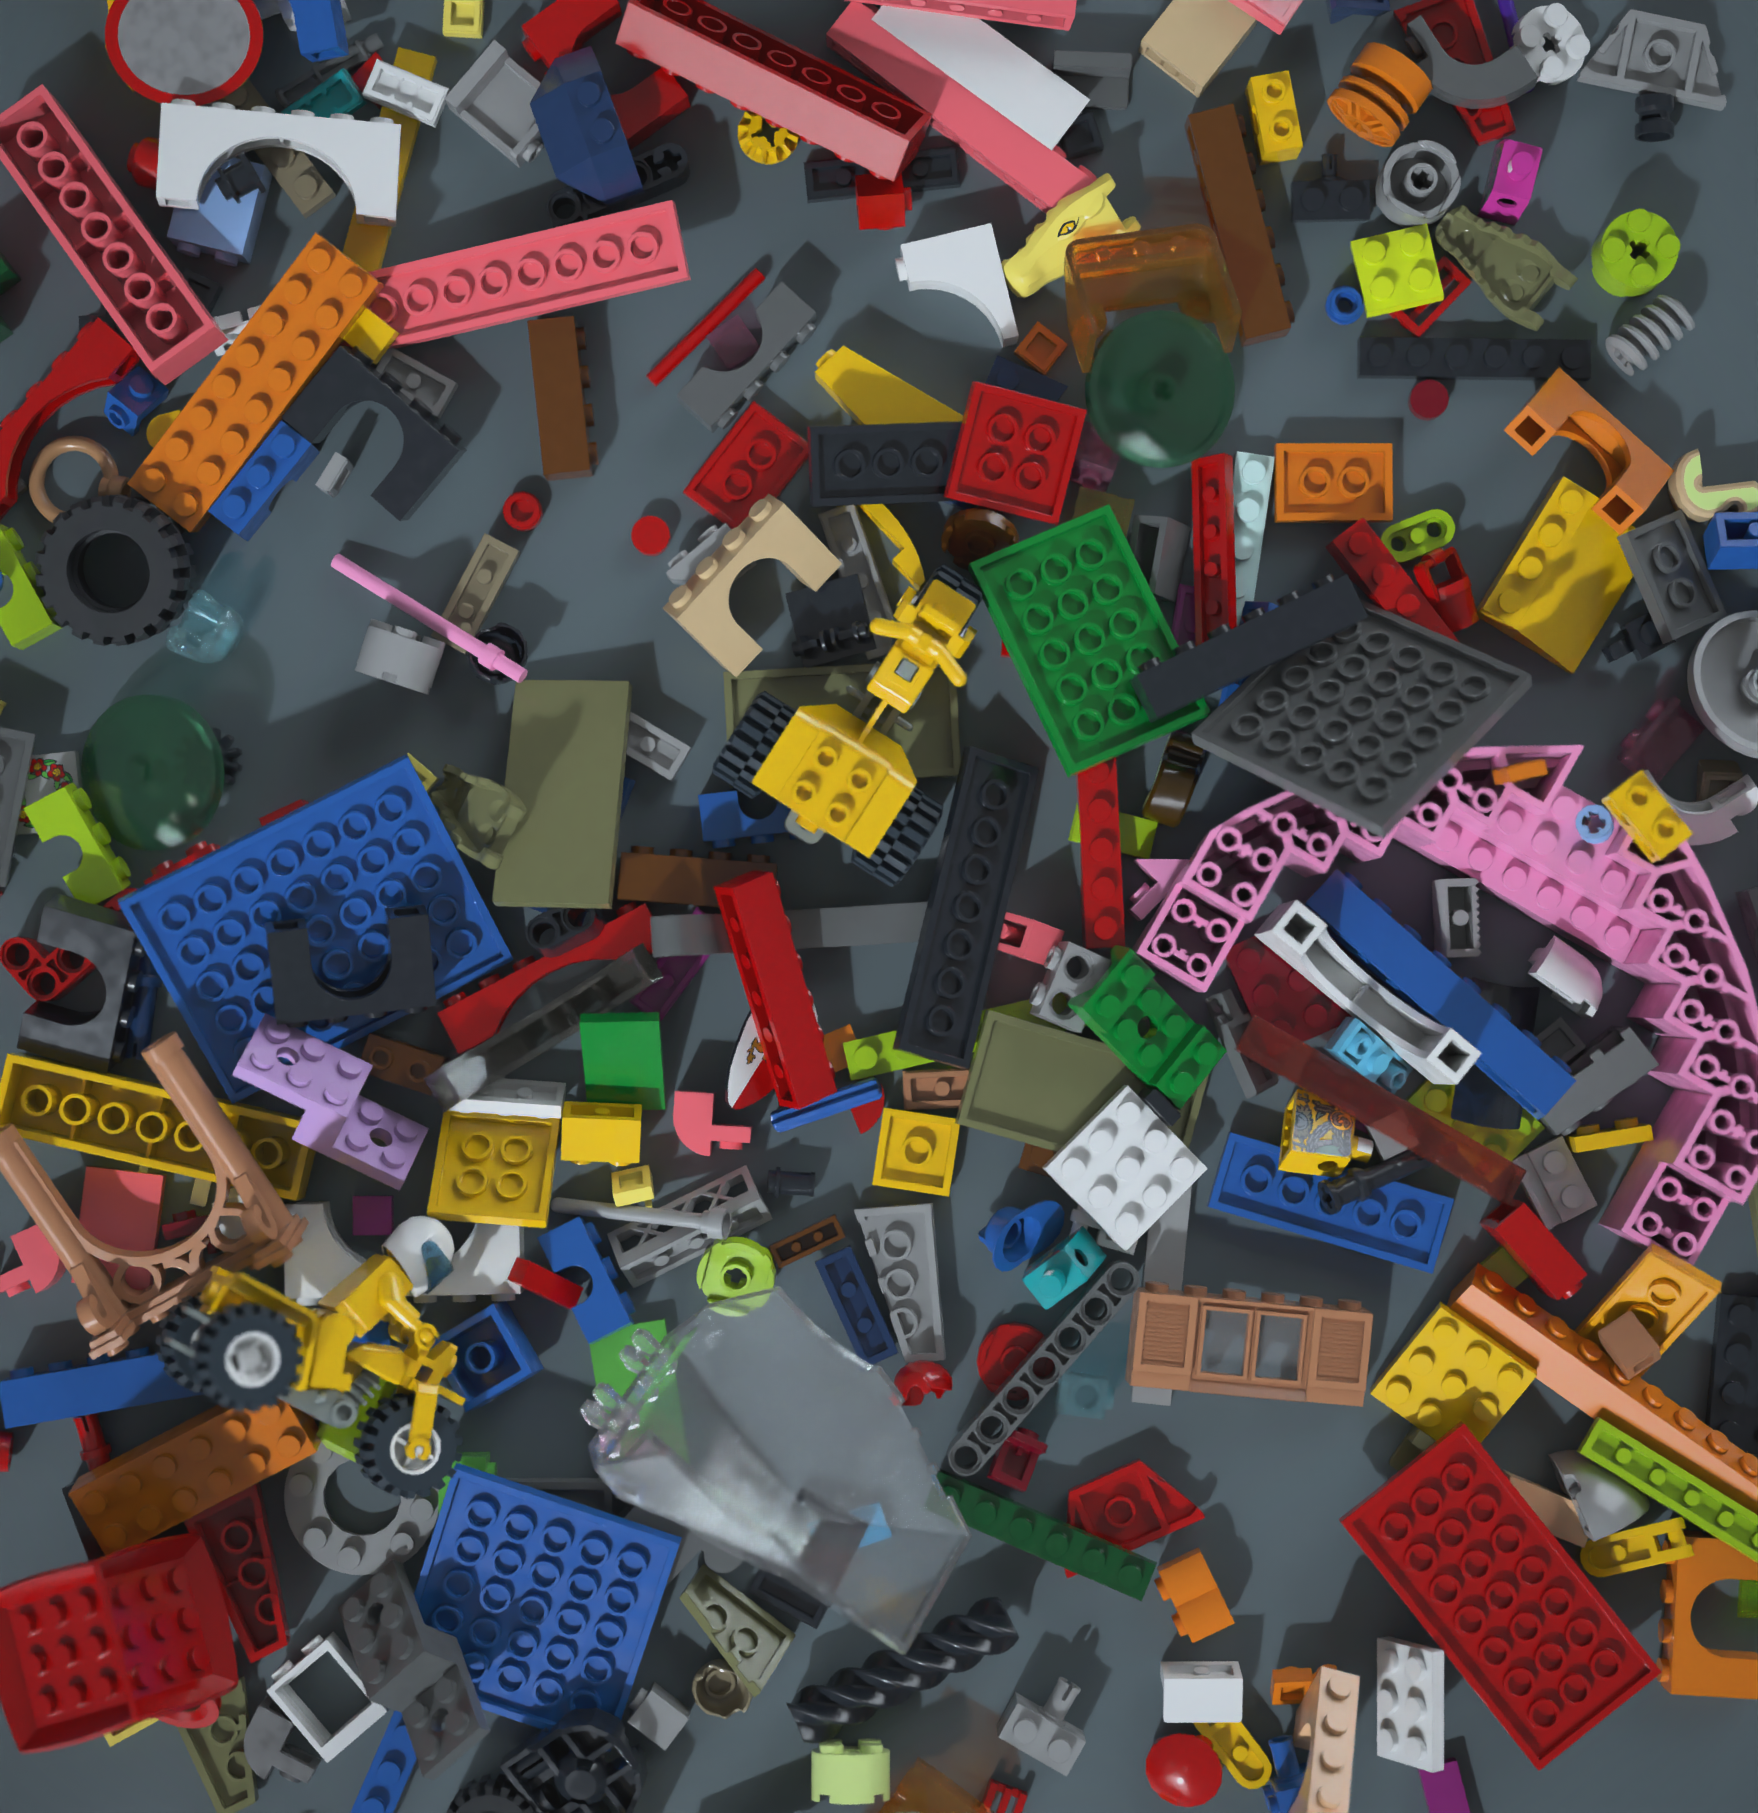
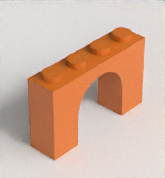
M1560 367L1540 386L1504 429L1509 436L1532 456L1552 436L1556 435L1568 437L1585 447L1599 462L1606 478L1605 491L1591 509L1620 535L1646 511L1674 472L1667 463Z
M1683 1530L1687 1544L1692 1545L1694 1556L1664 1563L1667 1564L1666 1579H1662L1660 1584L1661 1602L1665 1603L1664 1619L1660 1618L1658 1623V1638L1660 1642H1663L1662 1658H1658L1656 1662L1662 1673L1657 1676V1680L1661 1682V1686L1670 1694L1758 1699V1653L1717 1650L1704 1647L1697 1641L1691 1627L1692 1606L1699 1593L1705 1587L1724 1579L1758 1581V1563L1708 1532L1704 1534L1702 1531ZM1669 1538L1664 1540L1662 1550L1671 1548Z

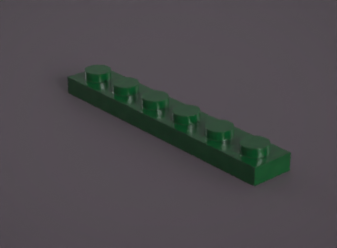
M942 1469L938 1471L924 1506L931 1511L1141 1602L1157 1565V1562Z

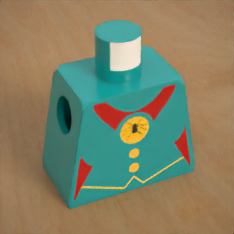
M1081 1226L1027 1266L1022 1281L1042 1307L1047 1310L1085 1283L1105 1260L1107 1255L1084 1226ZM1075 1251L1081 1254L1085 1261L1084 1264L1078 1262L1075 1257Z

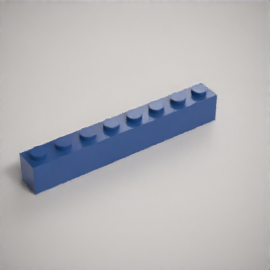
M1336 869L1304 906L1327 924L1326 930L1328 934L1408 1006L1442 1026L1452 1028L1482 1054L1474 1064L1538 1120L1546 1116L1576 1082L1570 1075L1572 1072L1571 1068L1556 1056L1550 1058L1539 1048L1542 1045L1541 1042L1531 1032L1525 1029L1521 1032L1510 1022L1512 1019L1510 1014L1503 1007L1496 1003L1490 1005L1480 996L1481 989L1471 979L1465 976L1461 979L1450 969L1452 964L1443 954L1436 950L1430 952L1420 943L1422 938L1417 931L1407 924L1401 926L1391 917V909L1378 898L1372 900L1362 892L1363 886L1357 878L1348 872L1342 874Z

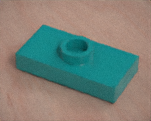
M343 68L282 110L281 113L291 114L292 110H307L313 112L315 117L330 118L331 114L335 113L352 115L368 102L363 97L349 72Z

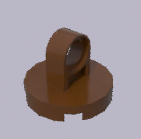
M983 506L960 510L950 516L944 525L941 536V547L944 553L948 550L954 556L953 563L968 570L969 563L1019 542V533L1015 526L1003 515L998 514V510Z

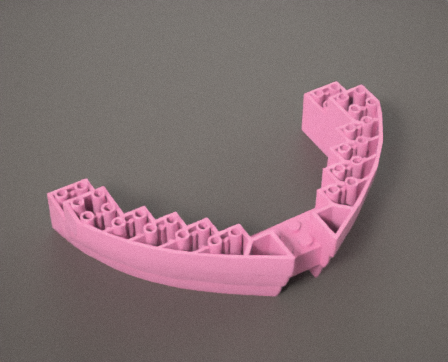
M1554 745L1471 748L1385 838L1287 790L1243 810L1205 835L1132 948L1147 965L1194 992H1206L1244 924L1252 922L1283 866L1306 878L1326 873L1338 852L1356 863L1381 858L1390 841L1394 839L1460 878H1476L1479 881L1475 885L1477 888L1645 983L1627 1018L1660 1036L1651 1051L1659 1065L1647 1074L1670 1086L1674 1091L1652 1128L1654 1140L1644 1142L1598 1224L1644 1250L1653 1242L1694 1266L1729 1202L1744 1205L1758 1180V1007L1748 969L1711 884L1687 840L1661 860L1651 863L1612 813L1610 815L1614 822V830L1608 840L1592 844L1581 838L1576 828L1575 820L1577 814L1582 808L1595 804L1563 786V783L1584 746ZM1541 758L1545 760L1548 774L1495 785L1492 771H1495V768ZM1599 815L1591 816V821L1587 819L1584 825L1589 827L1592 834L1598 833V827L1603 829L1606 824L1601 822Z

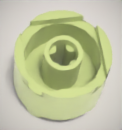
M873 1738L858 1739V1746H844L841 1739H829L820 1742L819 1748L811 1750V1800L820 1802V1794L829 1795V1804L874 1803V1795L881 1794L883 1802L890 1800V1750L883 1748L881 1739Z

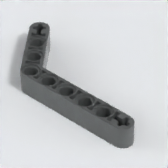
M928 902L784 911L792 925L791 936L795 950L918 942ZM722 914L650 917L653 957L734 954Z

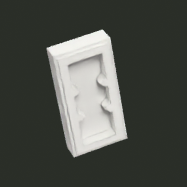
M377 59L362 95L367 100L436 128L446 104L444 98L450 90Z

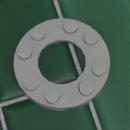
M321 1442L316 1453L290 1466L284 1490V1505L289 1526L302 1548L316 1561L332 1570L351 1575H373L378 1573L392 1559L403 1564L420 1550L435 1528L438 1519V1490L432 1487L430 1489L431 1495L426 1497L415 1495V1499H406L400 1496L401 1503L396 1517L387 1527L375 1533L356 1534L344 1530L332 1519L327 1509L325 1489L330 1475L339 1465L349 1461V1459L327 1449Z

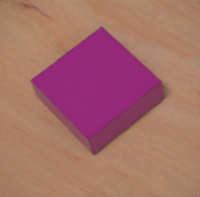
M394 1195L353 1196V1235H391L393 1233Z

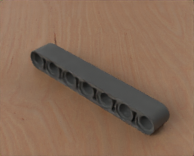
M1117 1259L1105 1265L954 1437L947 1450L949 1464L954 1472L959 1475L969 1476L979 1471L1132 1297L1140 1283L1139 1273L1132 1264L1125 1260ZM1126 1268L1131 1275L1129 1284L1125 1288H1114L1110 1281L1112 1273L1116 1269ZM1095 1297L1101 1298L1105 1303L1103 1314L1096 1318L1088 1317L1084 1311L1087 1301ZM1067 1327H1073L1079 1331V1340L1072 1347H1064L1059 1344V1334ZM1040 1357H1048L1054 1363L1052 1372L1044 1377L1037 1376L1032 1370L1035 1360ZM1017 1386L1025 1388L1028 1392L1025 1403L1013 1406L1007 1402L1006 1397L1010 1389ZM995 1416L1002 1421V1428L997 1434L986 1435L980 1430L981 1423L986 1417ZM962 1446L972 1447L976 1451L974 1461L967 1465L958 1463L954 1459L957 1449Z

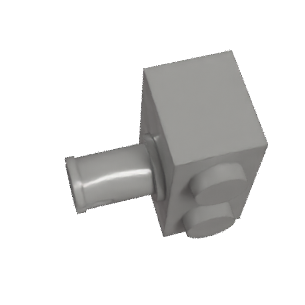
M1059 1677L1044 1707L1015 1692L996 1728L1000 1739L1067 1777L1086 1744L1083 1730L1064 1720L1081 1689L1072 1682L1069 1685L1067 1679Z

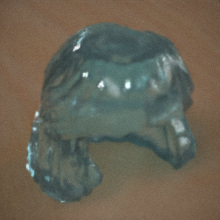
M198 589L192 594L193 597L188 602L181 623L171 627L169 632H167L166 645L173 653L201 663L213 664L224 661L239 646L243 633V619L233 608L221 605L206 591Z

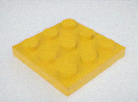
M444 1110L427 1208L428 1217L447 1221L547 1228L561 1119H541L517 1115L501 1116L498 1114L475 1112L461 1113L459 1111Z
M1440 1302L1372 1385L1370 1394L1436 1441L1462 1421L1481 1444L1536 1378L1537 1369Z

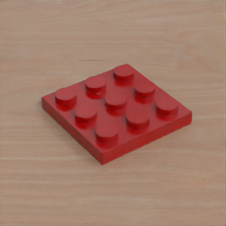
M972 381L944 497L1058 525L1087 410Z

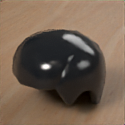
M498 623L491 628L480 630L474 636L486 645L492 643L505 651L504 656L523 668L525 667L528 659L527 641L518 629L506 623ZM468 652L469 667L478 679L493 685L513 681V679L499 670L491 671L478 662V657Z

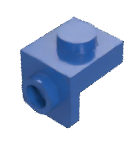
M138 366L108 391L104 414L115 427L123 429L131 436H134L139 432L141 420L167 399L169 389Z

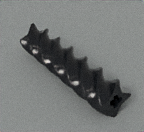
M998 1597L983 1598L977 1601L966 1615L954 1614L941 1619L931 1633L916 1632L905 1637L896 1651L879 1650L871 1654L861 1668L846 1667L838 1670L831 1676L826 1686L813 1684L802 1688L795 1695L792 1702L787 1703V1706L797 1724L804 1743L824 1742L838 1734L843 1726L858 1725L867 1721L879 1708L895 1707L903 1703L914 1690L931 1689L944 1681L949 1673H960L972 1669L981 1661L984 1655L992 1656L1008 1651L1018 1641L1019 1635L1002 1600Z

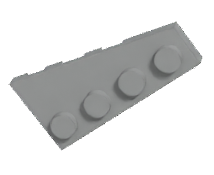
M933 1203L854 1209L866 1240L865 1244L869 1256L872 1257L878 1275L877 1280L881 1292L885 1296L890 1311L889 1315L905 1363L918 1360H945L946 1350Z

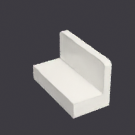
M1238 1661L1161 1662L1160 1677L1163 1686V1719L1166 1723L1242 1721L1243 1677Z

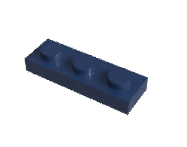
M846 1246L816 1260V1267L862 1368L865 1369L899 1353L851 1246Z

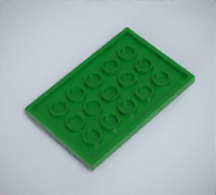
M1109 504L969 563L968 570L974 583L982 592V599L1068 778L1203 719L1211 713L1204 698L1152 723H1150L1130 680L1139 674L1137 669L1139 665L1155 657H1158L1161 663L1174 657L1172 650L1177 648L1178 644Z

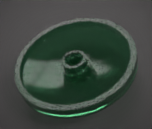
M1157 310L1129 317L1115 325L1104 335L1089 361L1085 378V401L1091 423L1107 447L1116 455L1132 464L1147 468H1169L1194 461L1210 450L1219 440L1232 414L1235 399V382L1229 357L1217 337L1205 325L1188 315L1174 311Z
M154 694L136 695L118 701L109 707L91 728L82 753L81 780L83 790L87 793L92 804L91 813L97 822H101L106 827L112 838L125 846L142 851L168 850L193 840L212 820L223 792L224 765L221 750L212 729L194 708L170 696Z

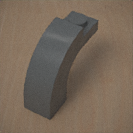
M1421 15L1407 24L1406 35L1408 37L1404 39L1405 44L1416 60L1420 57L1423 59L1416 65L1430 79L1433 88L1430 93L1444 102L1462 108H1492L1515 100L1536 85L1538 76L1517 45L1490 62L1477 65L1465 64L1451 58L1443 50Z

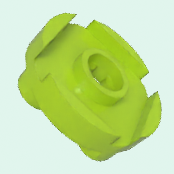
M734 1236L728 1237L726 1240H714L713 1244L705 1250L701 1257L696 1278L699 1289L702 1288L703 1293L708 1297L707 1301L714 1308L729 1314H744L759 1304L763 1305L769 1299L775 1284L776 1269L773 1263V1255L768 1248L761 1246L751 1239ZM738 1268L742 1270V1273L746 1274L747 1278H740L739 1282L735 1283L731 1281L732 1275L726 1273V1271Z

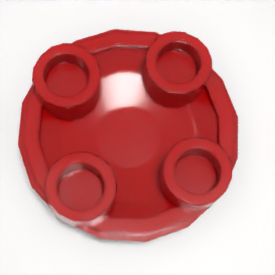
M1176 1733L1160 1737L1154 1741L1146 1758V1775L1150 1786L1162 1799L1175 1806L1194 1807L1205 1804L1216 1795L1222 1783V1765L1217 1753L1213 1750L1212 1741L1208 1737Z

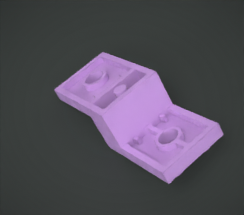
M266 1013L233 1072L234 1076L305 1109L292 1140L399 1191L429 1128L359 1095L373 1065L297 1028H288L286 1024L277 1025L276 1018ZM277 1057L287 1058L294 1065H284L277 1059ZM371 1138L381 1139L387 1147H380L374 1144Z

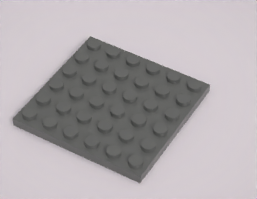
M1360 599L1368 615L1367 618L1338 634L1252 674L1191 734L1195 745L1385 838L1532 686L1531 674Z

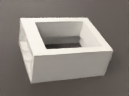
M334 1631L325 1639L319 1634L301 1649L305 1656L294 1665L288 1660L271 1675L275 1681L267 1689V1693L327 1763L390 1709L371 1701L331 1735L290 1687L289 1683L328 1650L366 1695L354 1655Z

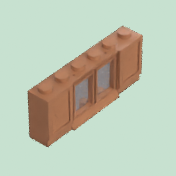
M1146 1281L1145 1287H1138L1133 1295L1125 1380L1130 1386L1363 1407L1373 1313L1361 1307V1301L1338 1299V1305L1323 1304V1298L1301 1295L1299 1301L1284 1300V1294L1275 1292H1261V1298L1246 1297V1291L1233 1288H1223L1222 1294L1207 1293V1287L1199 1285H1184V1291L1170 1290L1168 1283Z

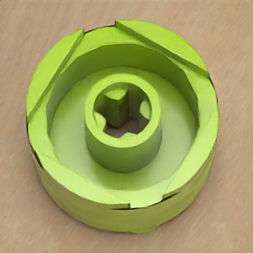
M1640 208L1624 213L1614 219L1602 231L1592 246L1593 276L1605 291L1614 296L1645 295L1672 272L1677 262L1678 252L1680 251V241L1670 224L1659 215ZM1632 250L1638 254L1636 259L1630 256Z

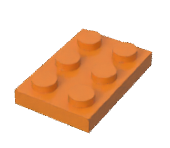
M1392 443L1275 444V523H1356L1362 517L1367 523H1390L1393 521Z

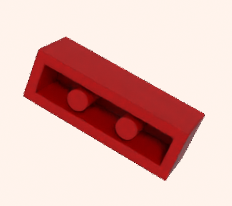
M519 1257L516 1258L507 1280L568 1309L577 1305L584 1289L529 1260Z

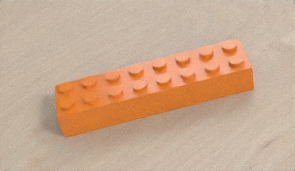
M315 233L127 484L190 533L199 532L212 515L208 512L210 507L277 424L284 420L282 418L284 413L343 342L344 336L365 308L371 305L385 285L323 236Z

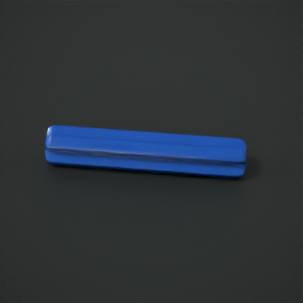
M871 1077L839 1088L836 1093L800 1110L789 1107L774 1110L770 1114L772 1125L777 1132L781 1133L878 1100L883 1096L881 1085L875 1077Z

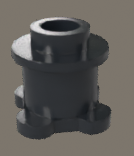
M244 152L238 154L241 161L225 170H222L221 167L217 170L221 177L215 179L225 199L228 201L234 198L237 204L241 203L240 198L256 189H259L261 194L266 192L263 183Z

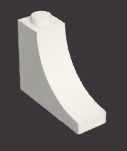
M991 223L900 246L901 257L895 258V264L899 280H907L909 291L934 289L958 295L971 302L984 313L995 328L1002 347L1017 344L1019 334Z

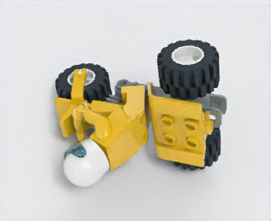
M417 1216L401 1223L381 1246L384 1255L374 1254L317 1302L321 1308L311 1311L243 1273L237 1271L235 1273L228 1272L221 1267L213 1265L210 1269L213 1272L212 1278L203 1292H198L195 1297L188 1295L182 1298L183 1303L181 1305H173L168 1310L171 1315L168 1320L162 1319L159 1327L163 1328L162 1335H157L156 1344L161 1346V1351L157 1352L159 1361L165 1365L163 1369L166 1374L173 1377L174 1381L179 1385L196 1393H203L215 1400V1402L241 1412L243 1410L251 1412L261 1411L262 1406L271 1408L278 1404L276 1398H279L324 1423L337 1428H347L356 1420L359 1405L366 1406L368 1403L362 1398L363 1394L373 1398L374 1394L368 1389L371 1386L379 1390L381 1387L378 1385L380 1382L378 1379L381 1378L396 1384L397 1391L396 1394H393V1399L387 1397L378 1401L380 1407L377 1409L370 1406L365 1412L369 1416L367 1422L359 1421L356 1429L361 1430L362 1433L360 1438L354 1437L353 1446L359 1448V1453L354 1454L356 1463L363 1466L360 1470L363 1476L371 1480V1484L394 1496L415 1499V1495L421 1497L431 1495L430 1489L432 1487L440 1490L446 1485L442 1479L445 1476L453 1478L457 1470L451 1467L454 1461L461 1462L462 1453L457 1452L456 1448L463 1445V1436L455 1433L460 1426L457 1420L449 1417L452 1413L446 1407L438 1405L437 1397L439 1396L460 1406H463L466 1400L439 1385L442 1377H447L456 1364L457 1356H455L458 1346L442 1340L430 1351L435 1343V1336L439 1340V1334L434 1326L421 1322L419 1319L421 1314L406 1300L405 1296L408 1292L413 1297H417L424 1292L426 1294L430 1293L454 1271L451 1264L455 1250L453 1238L446 1227L437 1219ZM382 1320L389 1323V1336L393 1340L406 1344L407 1347L403 1352L399 1350V1347L373 1342L362 1343L352 1340L354 1336L361 1338ZM423 1366L417 1378L415 1379V1376L417 1375L420 1367Z

